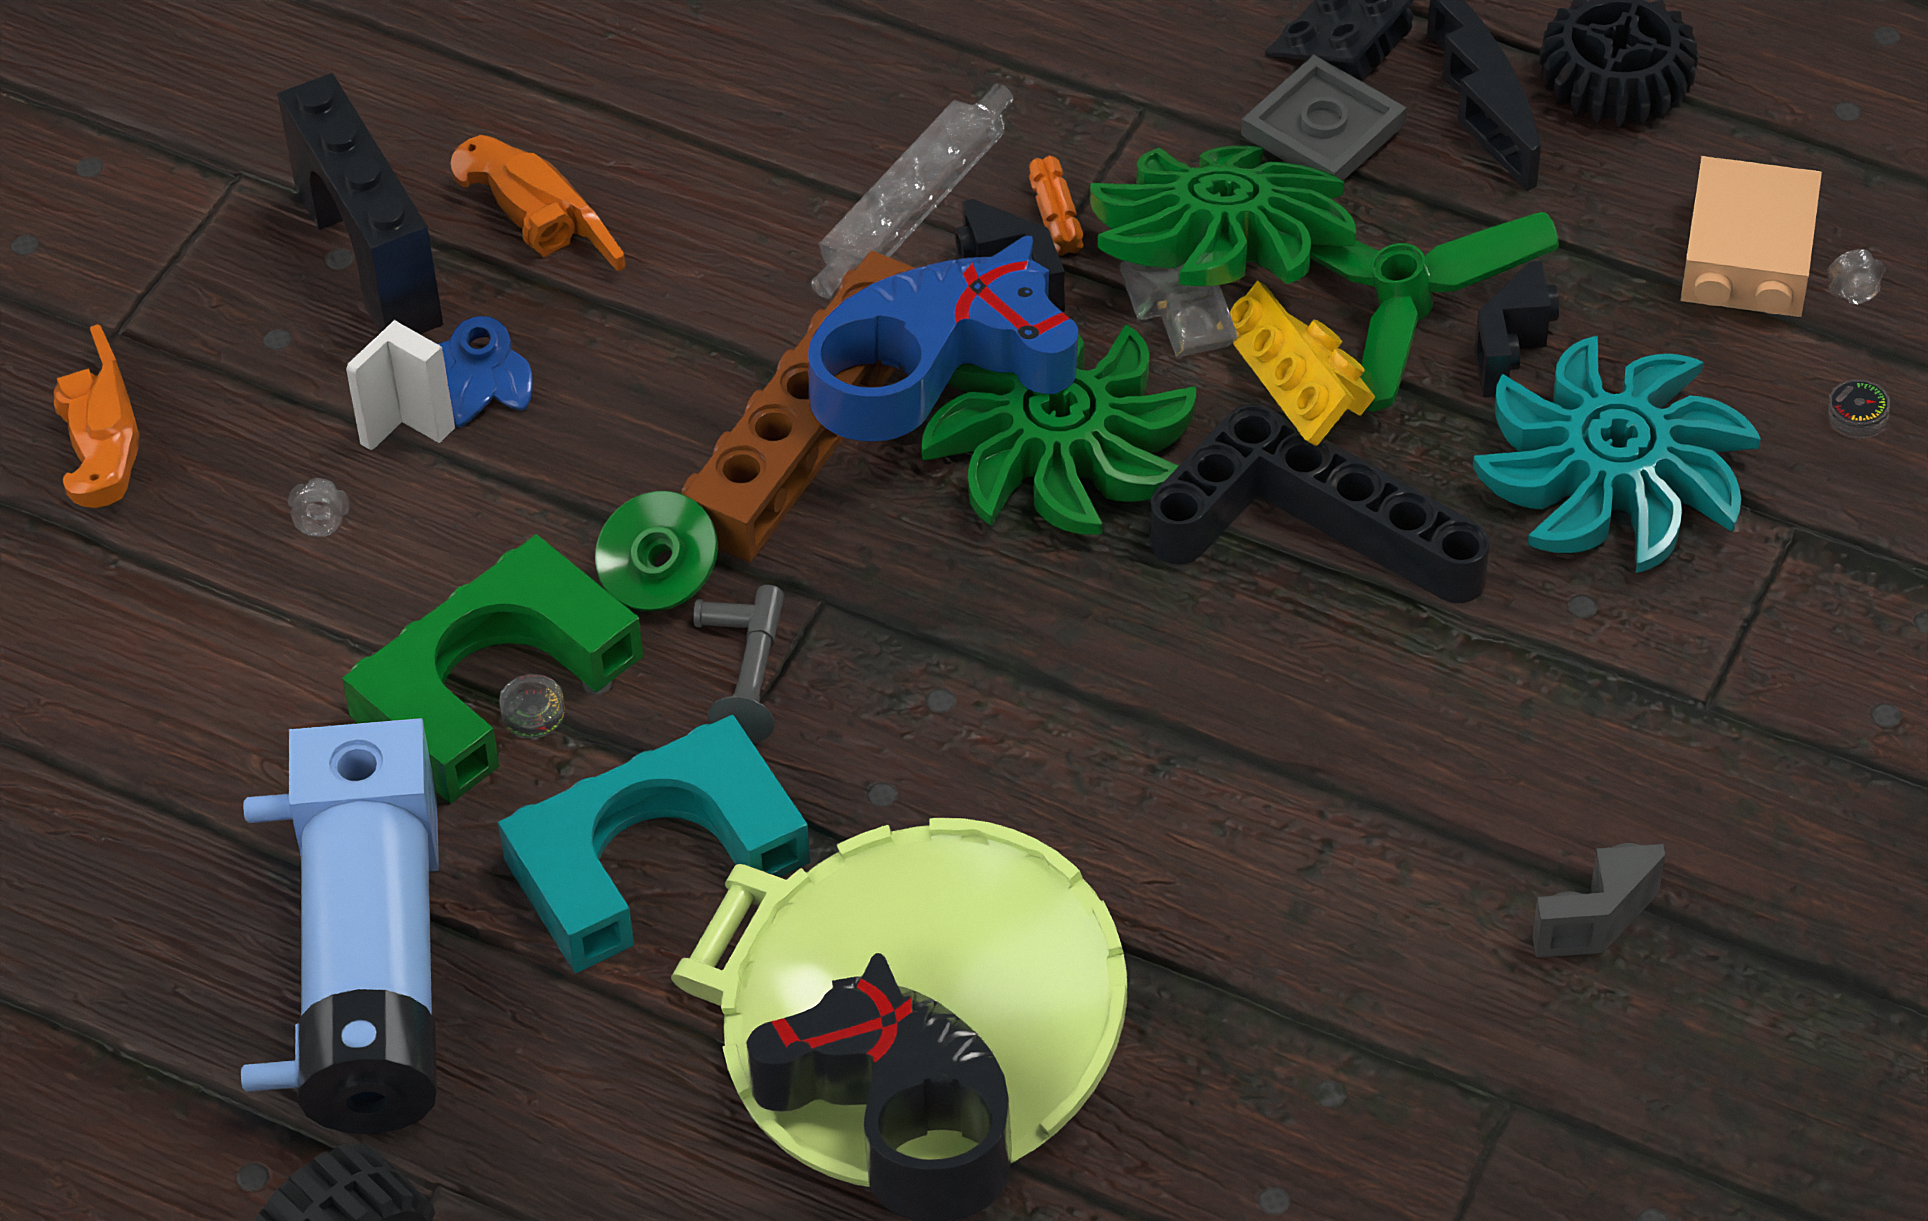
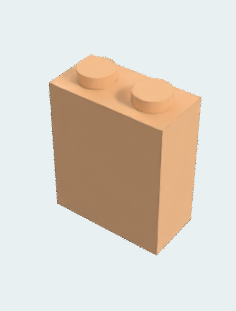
M1702 156L1680 301L1802 317L1809 277L1822 171Z

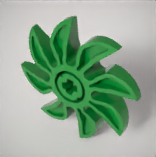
M1225 146L1210 149L1200 155L1199 168L1189 167L1187 164L1177 161L1162 148H1156L1143 154L1138 159L1136 184L1091 183L1090 185L1091 208L1095 215L1111 228V230L1098 234L1097 247L1113 257L1138 265L1158 268H1177L1183 265L1179 271V285L1216 286L1235 282L1245 276L1246 262H1255L1257 265L1268 269L1284 283L1290 284L1308 273L1311 245L1355 247L1356 224L1348 211L1332 200L1344 194V181L1324 171L1298 164L1266 162L1260 165L1263 161L1264 147Z
M1127 324L1124 325L1108 354L1092 370H1084L1085 343L1078 334L1075 381L1068 388L1054 394H1042L1029 390L1022 385L1017 375L1013 372H994L973 364H961L955 369L947 384L967 393L946 403L930 419L922 437V461L974 451L968 468L969 500L977 515L990 526L993 525L1009 496L1022 483V480L1026 477L1035 476L1034 506L1047 522L1072 533L1085 535L1102 534V522L1079 478L1091 479L1094 486L1106 499L1124 502L1151 499L1156 489L1179 466L1153 455V453L1161 451L1174 443L1189 427L1196 410V386L1144 396L1149 381V350L1141 335Z

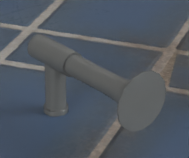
M773 585L759 587L754 604L705 602L704 599H697L694 607V625L696 628H702L703 626L748 628L746 635L747 644L733 696L715 701L709 708L708 721L712 724L733 714L752 743H758L767 739L773 732L775 724L772 713L760 703V691L770 648L774 644L784 601L783 591Z

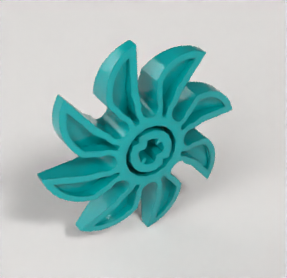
M1593 336L1573 344L1560 357L1556 367L1553 402L1541 398L1502 374L1496 389L1495 417L1503 436L1518 452L1473 456L1472 466L1479 479L1487 488L1501 498L1519 506L1544 509L1561 501L1563 497L1571 496L1528 535L1527 544L1540 550L1554 553H1575L1594 548L1608 538L1611 511L1623 510L1631 516V524L1635 533L1637 573L1662 563L1674 550L1678 541L1681 523V502L1693 507L1729 531L1733 532L1735 530L1741 505L1740 488L1731 468L1716 452L1759 449L1761 438L1746 417L1730 406L1714 399L1690 395L1671 404L1668 408L1661 409L1702 372L1704 362L1689 356L1654 354L1637 359L1625 367L1622 393L1610 394L1602 389V380L1598 372V336Z

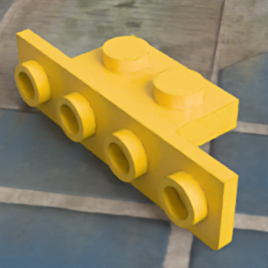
M1257 280L1249 292L1231 308L1227 320L1222 325V330L1303 438L1309 443L1317 446L1347 409L1361 416L1374 400V394L1360 378L1365 369L1353 357L1338 348L1342 340L1331 329L1315 319L1308 326L1288 314L1265 284Z

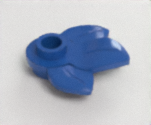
M488 316L469 318L457 326L450 340L438 344L442 347L455 426L459 428L465 426L491 402L493 397L512 409L520 411L527 409L533 391L532 371L528 361L511 349L510 335L500 321ZM483 337L490 339L489 344L484 348L474 349L470 347V343L475 339Z

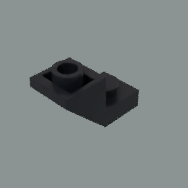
M975 199L962 201L963 226L954 229L959 258L993 257L1020 238L1032 236L1033 250L1031 258L1049 270L1048 299L1060 311L1065 312V273L1048 228Z
M1542 261L1529 262L1478 311L1474 354L1483 397H1495L1497 384L1502 374L1509 377L1510 371L1519 370L1520 348L1547 346L1549 322L1558 321L1559 319L1558 290L1556 285L1546 284Z

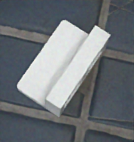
M394 320L348 363L346 371L360 444L373 450L402 422L438 443L455 429L443 351L440 345Z

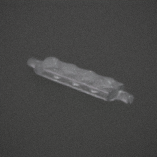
M995 84L979 103L973 105L953 100L819 243L823 260L827 265L811 280V286L819 296L823 297L825 295V298H831L839 288L844 275L850 269L856 270L870 250L890 257L1005 133L1000 113L1013 101V96L1009 89L1003 85L999 87V84Z

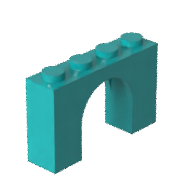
M733 714L715 723L698 726L688 735L653 751L641 752L629 762L597 777L582 779L570 789L538 804L523 806L511 816L498 821L504 861L574 973L580 972L634 946L629 906L600 863V858L607 845L615 836L636 823L663 817L692 821L705 827L718 838L735 865H746L777 877L784 876L811 863L808 825Z

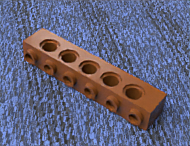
M870 250L856 270L850 269L844 275L837 295L827 308L819 309L814 314L808 326L807 334L795 349H788L783 354L777 366L776 374L763 390L759 389L753 393L747 403L743 417L731 432L725 431L720 436L714 447L712 457L700 473H693L689 476L682 488L681 494L693 499L709 515L716 530L718 550L751 563L845 438L825 428L813 415L809 404L808 350L814 334L824 319L845 299L873 283L898 273L915 269V267ZM877 360L875 364H860L848 367L836 373L834 377L842 382L858 387H883L896 368L883 365L880 360Z

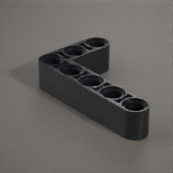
M1248 404L1237 407L1230 412L1156 489L1151 497L1150 546L1153 553L1159 559L1170 564H1186L1199 558L1248 505L1259 496L1442 600L1451 603L1469 602L1481 595L1485 588L1489 555V536L1485 529L1474 521L1324 438L1317 446H1314L1303 438L1291 420L1261 405Z

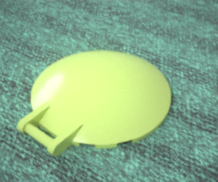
M930 818L929 826L911 827L891 832L889 825L854 836L837 844L839 852L820 862L807 873L800 868L787 880L746 865L737 864L734 866L725 882V886L728 889L727 894L690 958H682L671 979L683 991L721 1006L724 1013L725 1046H723L728 1071L742 1102L766 1135L786 1153L806 1166L832 1178L855 1185L870 1187L864 1133L866 1105H835L818 1099L793 1111L780 1112L762 1108L752 1096L746 1042L752 1031L766 1022L798 1014L816 1006L823 996L832 989V980L855 976L861 977L871 957L876 953H881L885 956L898 986L917 991L945 1006L971 1027L993 1052L1004 1073L1009 1097L1012 1143L1011 1163L1032 1152L1056 1134L1080 1110L1107 1071L1121 1035L1127 1004V971L1123 948L1115 923L1104 901L1099 899L1095 891L1082 878L1081 872L1075 865L1041 841L1017 830L990 822L963 818ZM751 904L759 906L723 971L715 968ZM933 1130L928 1131L926 1136L904 1143L896 1151L914 1158L944 1159L965 1153L977 1146L978 1143L962 1137V1132Z

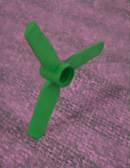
M1538 212L1434 247L1425 256L1418 247L1406 243L1392 244L1380 251L1357 240L1355 247L1311 245L1310 259L1352 282L1373 286L1376 289L1379 307L1370 319L1361 365L1365 371L1360 376L1375 398L1365 411L1375 412L1394 403L1417 322L1425 318L1433 308L1432 292L1458 291L1552 252L1559 247L1554 222L1547 213Z

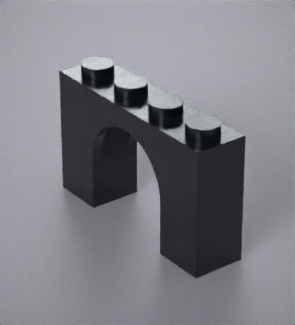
M330 73L277 93L296 193L318 230L342 221L344 222L357 262L364 305L379 332L381 333L394 320L418 334L443 326L428 226L334 74Z

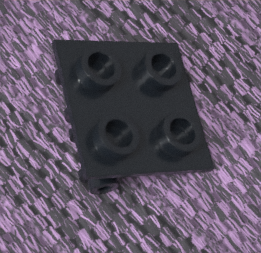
M1314 0L1296 20L1285 26L1282 34L1265 51L1267 57L1310 59L1313 55H1316L1363 82L1365 77L1372 71V67H1377L1384 57L1392 52L1399 41L1412 30L1414 16L1408 7L1414 0Z

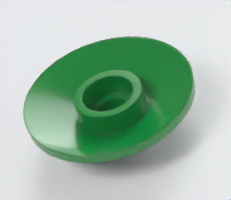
M653 491L636 496L621 505L609 517L600 532L595 550V563L599 579L607 592L628 608L643 612H659L674 608L693 597L710 577L718 552L716 530L706 511L693 499L683 494L671 491ZM665 551L672 552V556L664 565L655 567L656 558Z

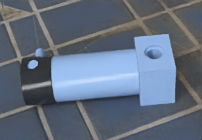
M423 719L289 729V794L247 797L244 800L243 808L244 817L248 823L293 820L301 855V1017L299 1018V1024H295V1060L244 1065L241 1068L242 1088L246 1092L298 1087V1104L306 1117L324 1128L348 1134H378L399 1130L423 1119L434 1107L437 1093L436 1031L431 1004L429 872L439 871L437 794Z

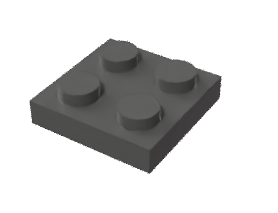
M1313 55L1242 118L1241 136L1260 147H1264L1265 150L1287 163L1315 168L1344 181L1406 124L1407 107L1318 56Z

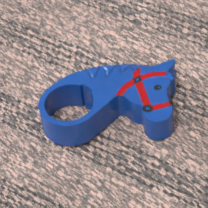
M1024 236L993 257L948 260L898 273L873 283L845 299L824 319L809 345V404L816 419L831 432L857 441H885L903 436L924 422L955 369L965 363L994 372H1013L1017 375L1022 385L1037 393L1054 394L1068 388L1075 381L1077 373L1078 327L1072 319L1060 311L1048 299L1049 270L1031 258L1033 237ZM877 360H880L883 365L897 369L902 366L904 367V372L909 375L895 384L875 388L850 385L834 377L836 373L848 367L860 364H875Z

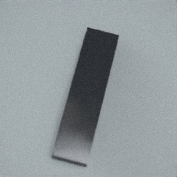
M1430 0L1427 34L1444 50L1442 77L1460 94L1458 121L1527 191L1537 187L1541 143L1529 102L1508 58L1484 22L1465 0Z

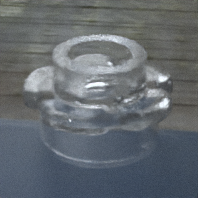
M1857 249L1847 252L1838 257L1827 270V277L1831 282L1829 292L1834 295L1836 300L1847 299L1850 304L1864 303L1872 299L1880 291L1881 276L1886 272L1885 265L1880 260H1874L1868 250Z
M323 478L311 479L306 485H296L288 496V505L292 507L290 515L294 525L299 531L312 537H324L334 533L343 521L342 516L346 515L350 508L347 494L343 490H337L332 481ZM313 502H322L324 505H316Z

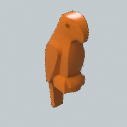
M479 135L466 140L452 154L450 164L454 180L464 188H469V184L475 183L490 185L500 208L512 222L522 228L523 241L543 258L569 245L572 234L587 237L616 271L625 269L624 252L597 214L568 180L547 160L534 153L514 148L485 135Z
M97 324L91 326L90 331L102 364V370L97 376L92 374L88 368L57 378V385L54 390L56 413L68 423L72 446L82 463L76 471L64 475L63 484L67 496L74 503L89 508L109 506L123 498L128 488L131 470L138 453L140 441L135 416L117 361L101 325Z

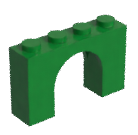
M535 534L517 549H511L504 553L494 566L471 583L458 587L448 600L421 620H415L408 624L398 637L378 652L358 661L351 671L342 677L350 717L358 724L422 718L436 792L452 804L500 767L493 727L444 685L453 668L468 655L485 647L507 643L524 644L541 649L554 657L597 693L644 657L639 617L540 536Z

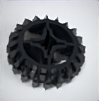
M1573 0L1569 8H1558L1553 22L1548 23L1547 30L1543 34L1539 64L1542 65L1541 72L1545 81V89L1554 91L1556 104H1570L1574 117L1584 113L1592 114L1595 125L1603 118L1615 120L1618 128H1620L1626 119H1633L1643 126L1649 114L1656 118L1664 119L1669 108H1680L1685 95L1690 93L1691 86L1694 85L1699 51L1697 50V43L1694 42L1693 26L1684 24L1681 11H1667L1664 0H1657L1652 3L1645 0Z

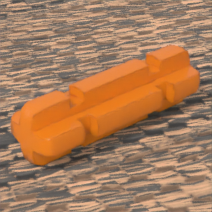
M1050 155L1044 159L1035 158L1029 164V179L1033 191L1038 194L1035 198L1044 226L1048 228L1059 256H1064L1069 252L1076 254L1083 248L1082 238L1084 234L1079 220L1075 218L1077 213L1066 180L1062 178L1064 173L1060 161Z

